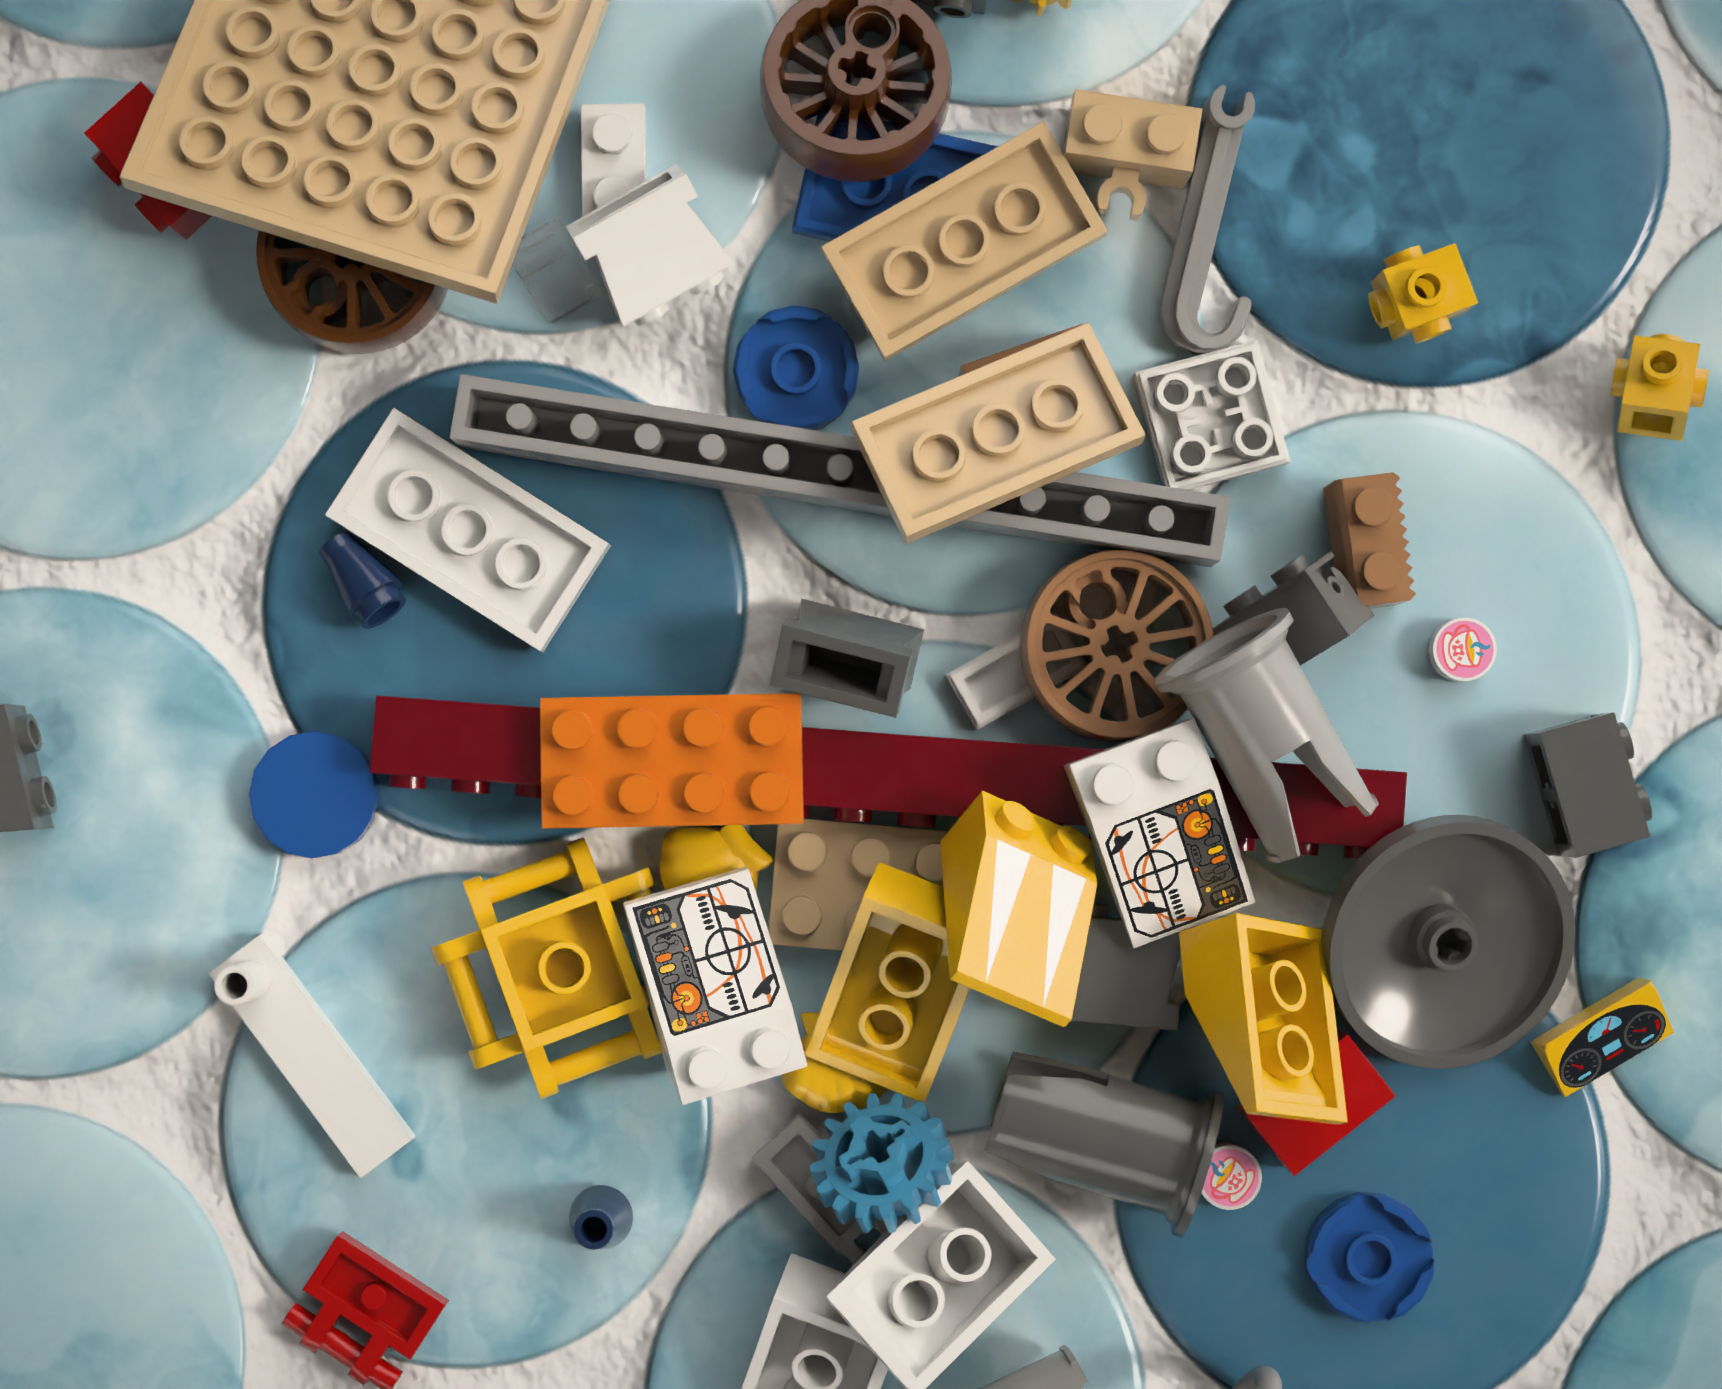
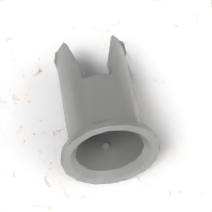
M1287 608L1274 609L1256 615L1220 632L1181 655L1165 667L1155 678V684L1160 692H1172L1173 694L1181 695L1266 848L1265 854L1268 861L1274 863L1298 858L1300 851L1284 784L1271 762L1293 751L1344 807L1356 805L1363 815L1367 817L1379 805L1375 795L1369 793L1286 641L1287 628L1294 621Z

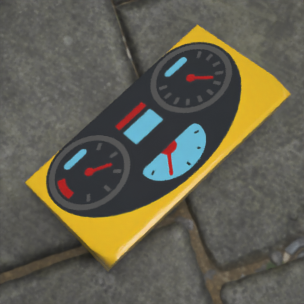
M1638 977L1533 1039L1530 1043L1561 1095L1567 1097L1670 1036L1674 1031L1651 980Z

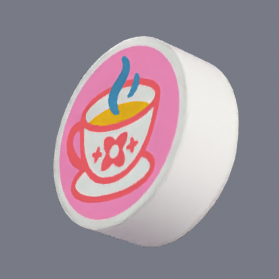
M1457 618L1443 623L1432 634L1428 646L1429 659L1433 668L1442 677L1455 682L1471 681L1485 675L1492 667L1497 653L1496 641L1490 629L1482 622L1472 618Z
M1229 1142L1215 1144L1201 1194L1212 1205L1225 1210H1235L1248 1205L1257 1196L1261 1187L1262 1173L1257 1160L1248 1150L1238 1144Z

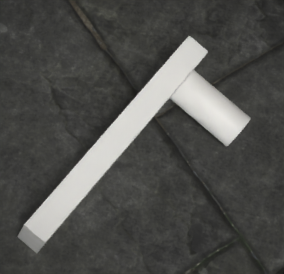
M266 934L258 935L208 973L215 982L214 987L218 998L225 1004L233 1006L360 1179L416 1137Z

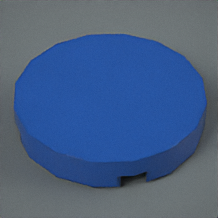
M793 305L769 311L749 328L737 345L733 373L739 398L752 416L760 422L819 430L841 416L854 397L859 375V362L853 340L839 323L832 320V317L819 309Z
M311 731L290 735L268 749L254 769L249 798L253 819L268 841L287 854L312 859L340 854L364 837L370 828L369 825L374 820L375 811L378 809L380 790L377 774L370 773V761L363 750L341 736Z
M1357 1192L1336 1199L1316 1217L1306 1237L1304 1264L1312 1287L1333 1311L1355 1322L1371 1323L1370 1321H1381L1384 1319L1389 1321L1404 1316L1420 1302L1434 1276L1435 1260L1432 1258L1433 1248L1428 1229L1411 1208L1385 1194Z

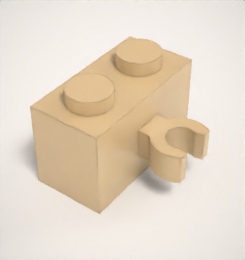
M1075 89L1069 107L1062 153L1074 173L1108 178L1101 185L1096 197L1095 208L1098 215L1105 216L1109 205V197L1112 194L1124 193L1130 198L1132 203L1130 220L1137 221L1146 204V194L1141 183L1184 189L1193 173L1202 109Z

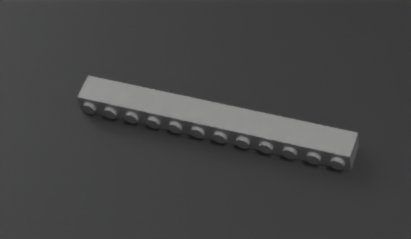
M460 374L450 439L461 448L892 516L853 436ZM1075 472L950 526L1099 550L1127 549L1148 553L1162 560L1212 567L1221 561L1231 497Z

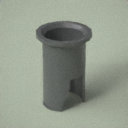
M1013 1051L990 1124L992 1128L984 1151L1047 1178L1163 1214L1168 1223L1171 1224L1170 1231L1172 1235L1182 1238L1196 1210L1212 1160L1223 1112L1224 1094L1212 1090L1207 1098L1203 1097L1193 1101L1085 1066Z

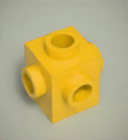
M1456 243L1424 255L1420 245L1387 257L1384 259L1386 269L1382 270L1370 282L1373 291L1368 294L1371 312L1380 328L1388 327L1393 341L1412 334L1415 344L1430 340L1452 330L1449 320L1465 314L1478 304Z
M1656 334L1650 337L1634 335L1630 359H1616L1610 396L1623 397L1617 432L1683 441L1689 407H1703L1709 370L1696 368L1700 344L1685 342L1683 339L1670 334Z

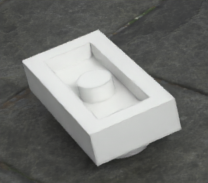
M644 103L581 104L582 217L647 180L646 108Z

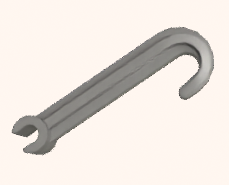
M1225 85L1218 87L1202 107L1201 121L1203 123V130L1160 303V319L1165 333L1177 347L1192 354H1206L1228 348L1241 336L1252 306L1249 298H1238L1232 307L1224 328L1218 333H1208L1199 326L1198 311L1244 125L1252 118L1255 111L1253 94L1247 92L1236 103L1234 116L1226 115L1221 107L1226 91Z

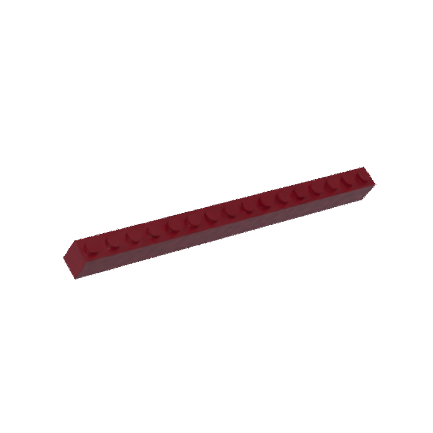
M376 695L370 773L388 774L387 787L426 789L427 777L452 779V792L490 794V782L515 783V796L541 798L540 708ZM802 727L804 818H808L810 805L834 807L833 820L872 823V811L877 810L898 812L897 825L935 827L936 815L961 817L981 791H984L1004 801L1017 802L1031 813L1060 826H1064V824L1086 826L1064 765L1104 750ZM1209 757L1222 791L1239 850L1254 851L1255 839L1260 838L1216 758ZM1271 762L1284 784L1300 855L1318 856L1320 843L1344 845L1343 858L1359 859L1380 839L1404 826L1407 772L1356 768L1369 793L1374 794L1379 803L1373 813L1365 817L1356 805L1344 807L1305 764Z

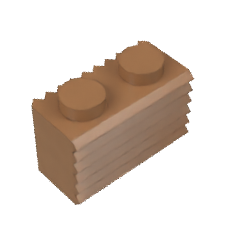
M1394 472L1334 480V482L1323 488L1331 551L1334 555L1332 558L1333 566L1343 574L1363 605H1368L1370 609L1395 606L1410 601L1416 594L1409 588L1414 580L1407 574L1413 567L1406 563L1411 554L1404 550L1409 541L1402 537L1407 528L1400 524L1406 516L1399 511L1404 503L1397 498L1402 490L1395 485L1400 477Z

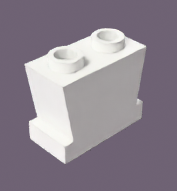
M677 164L566 226L585 261L593 256L595 257L614 312L623 327L633 321L637 326H641L656 320L670 308L667 303L668 301L690 290L691 294H699L714 287L724 278L725 275L722 271L735 264L687 204L697 198L698 195L686 173Z

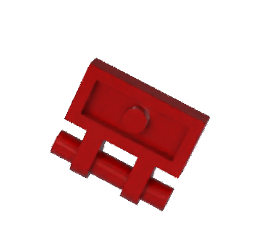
M342 1231L336 1236L302 1289L322 1302L323 1306L315 1315L296 1302L281 1324L302 1337L299 1344L312 1353L316 1354L320 1349L351 1369L348 1376L363 1386L369 1381L380 1389H393L403 1371L383 1359L387 1349L391 1347L411 1360L449 1300ZM341 1315L372 1335L366 1346H363L335 1328Z

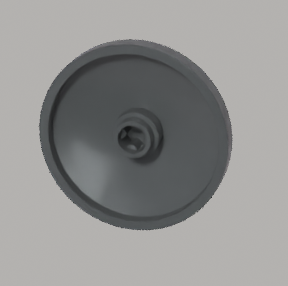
M1442 815L1412 822L1386 835L1371 846L1346 873L1330 902L1324 921L1321 943L1327 973L1332 985L1334 1005L1345 1022L1366 1043L1378 1052L1398 1062L1420 1068L1447 1069L1468 1066L1500 1054L1525 1037L1543 1019L1554 1004L1571 967L1576 934L1575 916L1568 888L1553 862L1530 840L1509 827L1490 819L1470 815Z

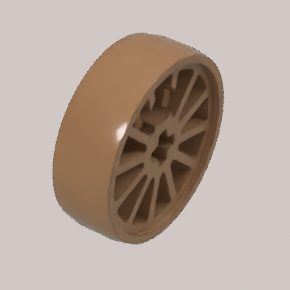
M1127 549L1099 550L1082 555L1066 563L1054 572L1037 590L1028 605L1021 626L1019 642L1021 666L1034 698L1045 712L1060 725L1074 733L1095 740H1133L1174 724L1189 711L1181 695L1173 694L1170 697L1167 692L1159 691L1155 684V678L1143 664L1144 661L1165 668L1176 659L1151 651L1149 645L1186 638L1189 643V650L1213 637V627L1210 615L1199 592L1174 566L1144 552ZM1111 571L1128 572L1135 577L1127 601L1122 586L1111 576ZM1149 580L1165 592L1166 598L1140 620H1136L1135 612L1146 581ZM1089 585L1099 586L1109 594L1111 610L1105 619H1089L1081 612L1079 608L1080 595L1084 587ZM1060 594L1066 598L1065 609L1070 621L1053 616L1050 613L1052 605ZM1173 604L1177 606L1185 623V628L1153 634L1147 633L1146 627ZM1047 625L1085 639L1084 646L1046 653L1042 648L1044 626ZM1107 629H1111L1115 637L1126 634L1129 638L1131 646L1123 650V657L1125 659L1123 663H1121L1117 655L1105 657L1102 653L1101 646L1109 641ZM1085 656L1088 664L1063 686L1056 688L1048 674L1046 663ZM1096 670L1101 673L1090 708L1087 713H1084L1066 700V696ZM1131 672L1136 675L1159 703L1155 712L1142 718L1138 717L1130 678ZM1113 676L1118 678L1125 716L1122 721H1108L1100 718V712Z

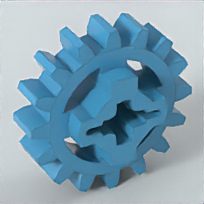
M875 1093L869 1094L867 1108L860 1111L851 1102H847L844 1104L847 1118L842 1123L827 1118L824 1122L830 1139L814 1140L812 1144L818 1161L810 1164V1172L816 1185H819L816 1190L825 1208L832 1206L838 1221L843 1225L856 1215L859 1227L864 1233H869L875 1220H883L889 1233L896 1232L897 1217L905 1214L914 1224L921 1222L918 1206L924 1202L938 1207L941 1200L935 1185H950L953 1179L947 1163L954 1160V1154L949 1140L946 1139L947 1135L942 1121L939 1117L930 1119L926 1105L922 1101H918L907 1110L904 1098L900 1093L893 1095L889 1105H881Z

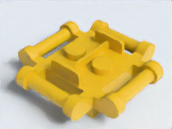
M584 837L566 843L567 850L486 880H483L481 875L462 881L479 930L431 947L436 965H444L473 1045V1049L469 1050L468 1054L474 1070L524 1052L540 1099L559 1093L557 1086L641 1055L646 1060L662 1054V1049L647 1009L649 1001L645 986L640 985L611 905L612 901L623 897L630 901L652 894L650 887L655 886L654 880L648 867L602 884ZM576 874L582 892L498 923L492 904ZM485 948L516 1033L500 1039L496 1035L468 957L469 954ZM627 1014L632 1031L556 1060L548 1061L543 1046Z

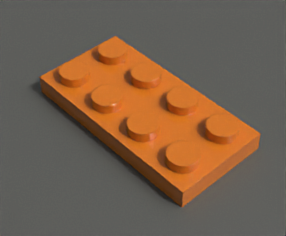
M802 694L540 698L542 829L804 824Z

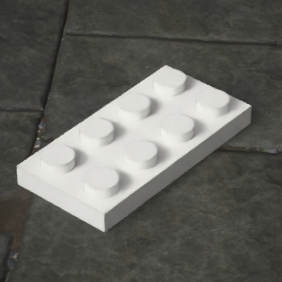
M395 408L392 409L325 514L541 652H544L611 547L603 539Z

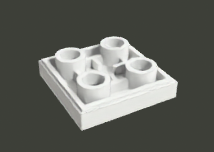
M1258 340L1134 373V382L1163 486L1192 490L1283 466L1291 462Z

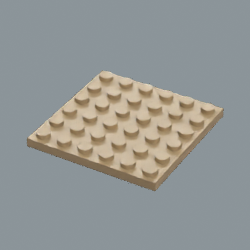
M194 0L120 174V179L125 189L497 304L611 0Z

